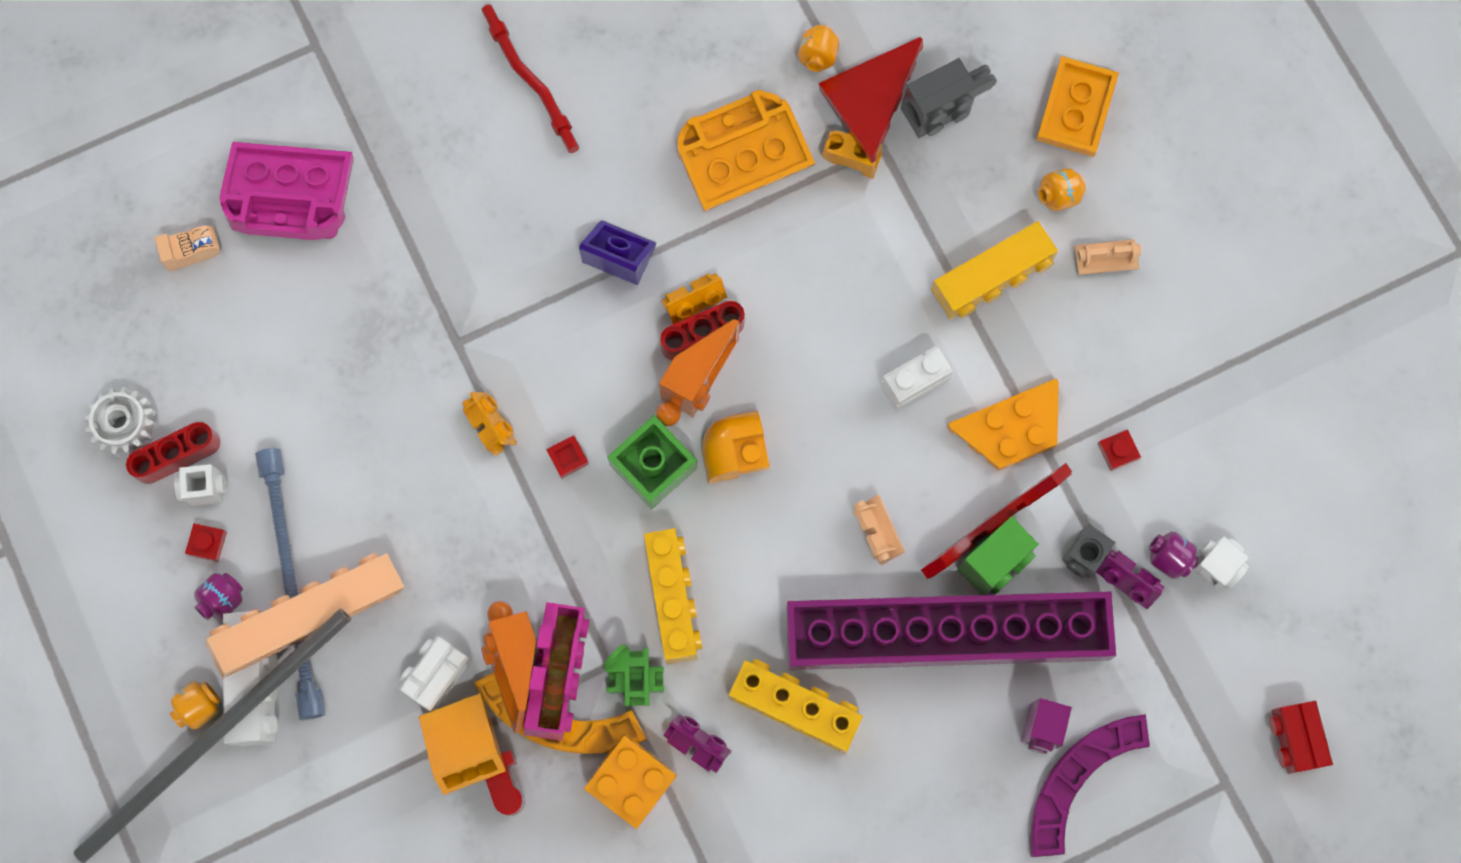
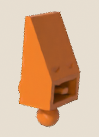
M731 320L674 357L659 382L661 400L665 402L658 406L656 417L664 426H673L678 423L681 411L694 417L697 410H704L711 397L708 394L711 386L739 341V321Z
M497 601L492 603L487 611L489 622L487 633L483 635L484 646L481 647V652L485 664H491L513 732L517 733L521 731L526 711L537 640L526 611L513 615V610L508 603Z

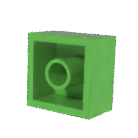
M655 415L607 456L612 469L651 510L698 469L697 459Z
M1011 516L963 561L958 571L981 595H987L990 591L996 595L1013 579L1010 574L1013 570L1019 574L1036 557L1033 551L1039 544Z

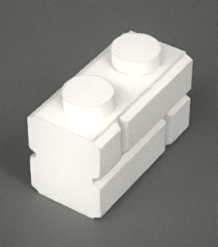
M935 346L926 351L924 355L921 354L884 375L880 385L894 408L898 410L949 381L953 371L940 349Z
M439 636L434 641L429 639L423 645L419 652L422 658L415 667L410 665L399 680L402 683L399 690L430 712L438 709L472 662L469 657Z

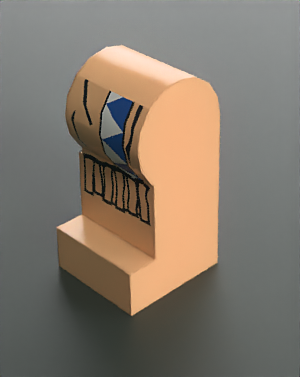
M200 226L189 232L185 231L171 236L163 234L154 237L160 261L169 272L213 258L220 253L215 229L212 226Z

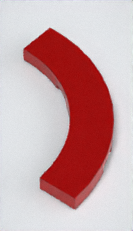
M1067 463L1063 464L960 538L923 567L921 572L927 579H931L973 548L983 537L990 535L1011 516L1030 506L1059 486L1072 475L1073 471Z

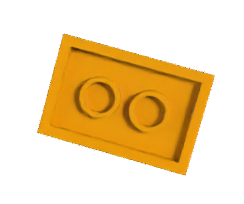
M1061 56L1036 141L1094 157L1098 149L1119 72Z

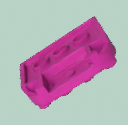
M232 142L219 196L222 210L231 229L244 234L306 240L334 238L345 220L344 205L354 161L353 154L347 151Z

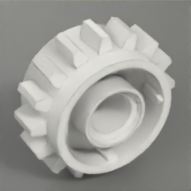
M122 387L120 392L109 389V394L105 396L99 394L97 396L98 401L95 404L89 405L91 409L90 415L85 416V420L89 422V427L85 429V432L89 435H94L90 440L91 443L95 446L100 445V450L107 454L111 451L116 457H120L122 452L130 455L133 453V450L144 447L143 444L147 440L153 439L150 434L152 429L157 428V424L152 421V418L156 416V412L153 409H148L151 402L146 398L141 399L142 395L135 390L130 394V391L125 387ZM126 416V423L122 427L116 428V421L120 417Z

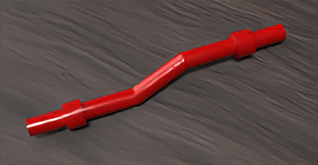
M485 5L481 11L490 26L488 30L493 40L499 43L511 68L539 95L552 120L551 126L555 134L561 137L568 152L575 153L579 150V145L571 132L572 126L567 116L562 115L549 88L520 60L508 37L510 33L505 23L499 20L492 5Z

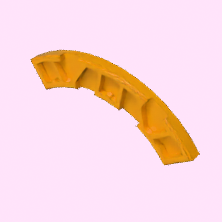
M494 673L474 682L490 709L505 724L512 728ZM528 699L521 731L517 732L532 742L547 748L576 754L608 753L624 732L638 743L647 740L632 710L608 719L592 721L573 720L571 732H564L563 741L524 735V723ZM542 709L539 727L559 730L561 717Z

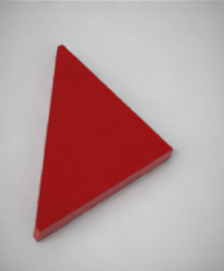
M921 37L819 83L821 93L871 163L877 159L879 147L885 140L892 116L898 109L905 85L910 80L916 66L918 54L923 49V39Z

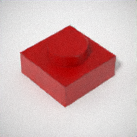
M1128 429L1097 443L1110 471H1114L1141 458Z
M574 435L546 449L561 479L589 465Z
M193 523L185 554L219 562L227 532L223 529Z

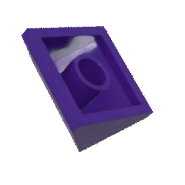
M601 220L580 243L579 251L582 263L638 285L657 243Z

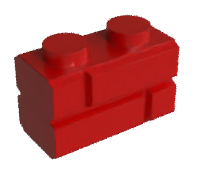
M1316 700L1271 710L1272 716L1269 717V725L1274 736L1278 735L1281 748L1277 750V756L1281 767L1286 768L1287 774L1333 765Z

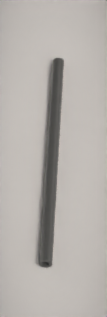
M341 608L335 612L75 849V857L80 862L86 863L351 621L350 616Z

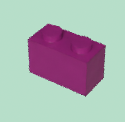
M1042 698L1032 702L1029 705L1021 742L1029 744V750L1042 754H1047V751L1052 752V750L1063 746L1072 707Z

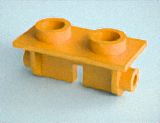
M707 273L705 276L690 283L693 291L688 293L683 286L669 294H665L666 298L662 299L661 302L665 310L668 311L672 324L687 319L726 299L727 294L722 278L718 277L716 273L712 275Z
M471 392L470 395L472 397L462 403L464 406L463 412L474 429L479 428L482 424L485 425V428L477 435L486 450L496 456L504 451L502 445L518 444L513 437L514 431L511 425L502 419L497 411L498 405L495 399L486 392Z

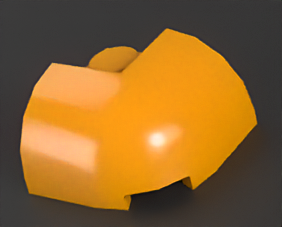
M758 410L726 416L715 421L706 430L702 440V456L708 484L739 478V475L770 469L763 427Z

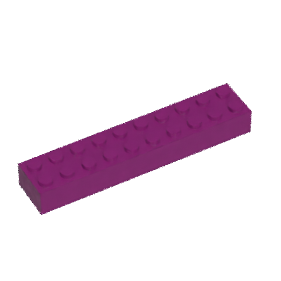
M1112 591L787 601L786 605L789 670L1109 661L1117 656Z

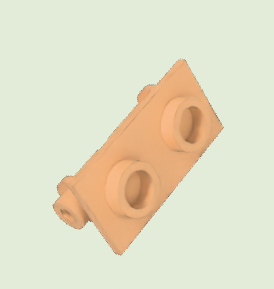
M1135 239L1074 246L1079 275L1140 268L1138 256H1141V245L1136 244Z
M880 495L866 502L863 500L853 505L855 509L853 514L857 517L862 530L866 531L868 535L866 539L872 550L873 559L877 558L878 563L883 565L905 553Z

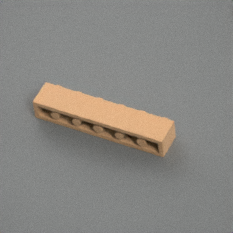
M377 553L371 554L359 561L361 566L350 571L348 567L341 568L330 575L331 580L321 585L318 581H314L300 589L302 594L291 599L289 595L282 596L271 602L272 608L260 613L258 609H255L241 616L242 622L232 627H229L228 624H223L209 632L211 637L206 639L205 645L222 679L307 639L340 608L352 617L401 593L404 585L388 554L386 553L378 557Z

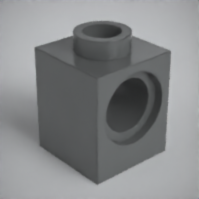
M1089 524L1079 535L1063 558V561L1068 563L1067 568L1079 577L1085 575L1090 578L1097 571L1116 542ZM1081 547L1092 549L1094 552L1093 561H1087L1082 558L1080 554Z

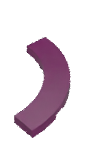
M1146 714L1126 717L1095 729L1071 746L1057 761L1048 774L1034 807L1030 834L1031 857L1065 855L1066 824L1069 809L1076 794L1092 773L1105 762L1125 752L1150 747Z

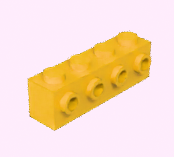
M1037 221L937 278L933 282L931 291L950 320L957 316L962 319L976 310L975 306L985 301L988 304L1002 295L1001 291L1010 285L1013 289L1022 285L1028 280L1027 276L1036 270L1039 274L1048 270L1054 265L1053 260L1058 253V249L1040 222Z
M675 528L645 533L644 539L666 665L698 659L696 650L702 649L700 631H693L691 618H697L694 598L687 599L686 587L692 586L689 567L682 568L680 556L686 555L683 536L677 537Z
M753 659L752 663L744 661L728 695V699L844 754L847 753L863 718V715L857 713L858 707L841 700L840 704H837L828 699L830 694L814 686L811 687V690L799 686V679L784 672L780 677L770 672L771 666L760 660Z

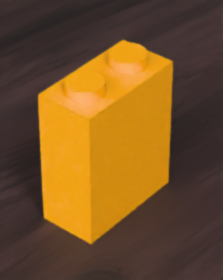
M480 693L418 716L433 777L443 795L506 772L490 713Z

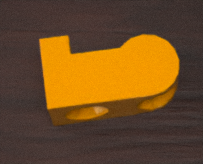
M830 131L821 155L825 160L833 164L844 165L861 171L862 175L874 179L882 157V144L877 152L876 161L871 163L850 133Z

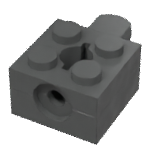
M957 58L906 84L901 110L918 139L926 134L933 136L940 132L944 125L952 121L958 123L969 116L974 98L990 90L997 83L995 76L990 74L991 70L988 65H982L968 72L961 59Z

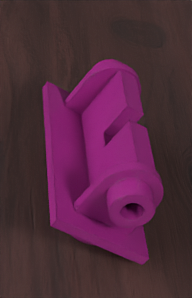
M1111 549L1096 573L1103 577L1107 583L1114 585L1128 595L1135 603L1148 609L1162 594L1164 586L1160 584L1161 580L1143 568L1136 575L1132 572L1136 563L1122 554L1120 550L1115 552Z
M679 714L671 721L669 728L663 735L668 739V744L684 755L688 753L692 746L697 749L691 760L708 772L712 770L717 773L725 759L732 752L726 747L727 744L724 740L716 735H709L700 729L699 723L689 716L683 717Z

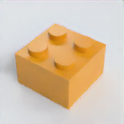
M624 732L586 782L584 790L637 830L677 777V773Z

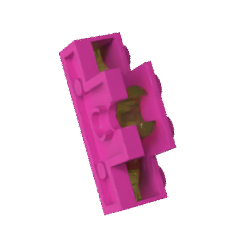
M546 602L543 623L540 625L537 642L539 652L537 651L536 665L533 666L529 686V701L524 723V735L563 741L564 732H571L574 713L568 712L569 701H576L580 674L574 672L575 668H582L585 642L580 641V637L587 638L590 619L584 618L585 608Z

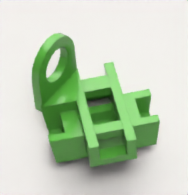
M622 644L602 665L605 672L609 674L607 693L625 694V706H649L650 693L664 692V667H649L648 648H643V651H629L628 646Z

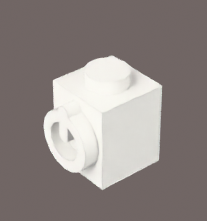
M212 464L179 468L180 474H176L174 479L175 494L178 501H185L190 506L223 503L222 493L227 491L226 478Z
M1224 536L1216 543L1211 539L1200 551L1199 554L1203 558L1193 570L1216 590L1224 586L1231 589L1250 567L1245 563L1249 557L1243 553L1244 548L1233 539L1228 540Z

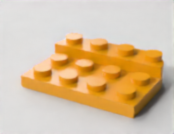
M763 90L753 91L749 96L701 116H693L683 126L677 140L678 158L682 161L704 212L815 165V161L788 102L773 93L763 92Z

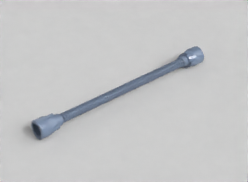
M268 448L257 451L255 456L259 478H264L265 485L269 487L268 494L270 495V506L273 514L272 517L274 518L278 553H280L279 557H281L279 560L281 561L280 565H282L281 572L283 573L282 577H284L285 595H289L291 599L298 595V589L296 588L297 584H295L296 580H294L296 577L294 576L295 572H293L294 565L292 564L293 560H291L292 553L290 552V541L287 533L288 530L286 529L287 525H285L286 518L284 517V506L279 486L281 483L280 475L285 473L281 449ZM305 640L294 644V648L296 649ZM309 659L298 670L299 680L301 681L299 685L300 693H296L295 696L299 720L314 719L325 715L321 689H316L315 682L312 680Z

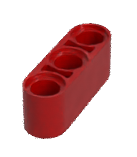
M727 301L668 326L660 336L663 355L669 360H673L675 356L706 337L699 336L694 332L697 327L707 326L710 328L711 332L709 334L727 324L724 322L723 317L730 313L738 316L740 333L745 323L744 308L736 301ZM671 338H678L683 342L680 347L675 349L668 347L666 343Z
M192 423L131 453L126 459V470L131 476L144 484L155 483L178 472L180 467H188L213 455L220 447V437L206 423ZM203 433H208L207 441L202 445H197V438ZM174 447H179L178 455L174 459H168L169 451ZM145 461H150L149 469L145 473L140 474V465Z

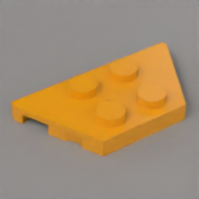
M1057 378L950 422L947 424V428L952 434H957L968 443V447L974 452L984 456L987 462L995 469L1001 471L1057 446L1059 382Z

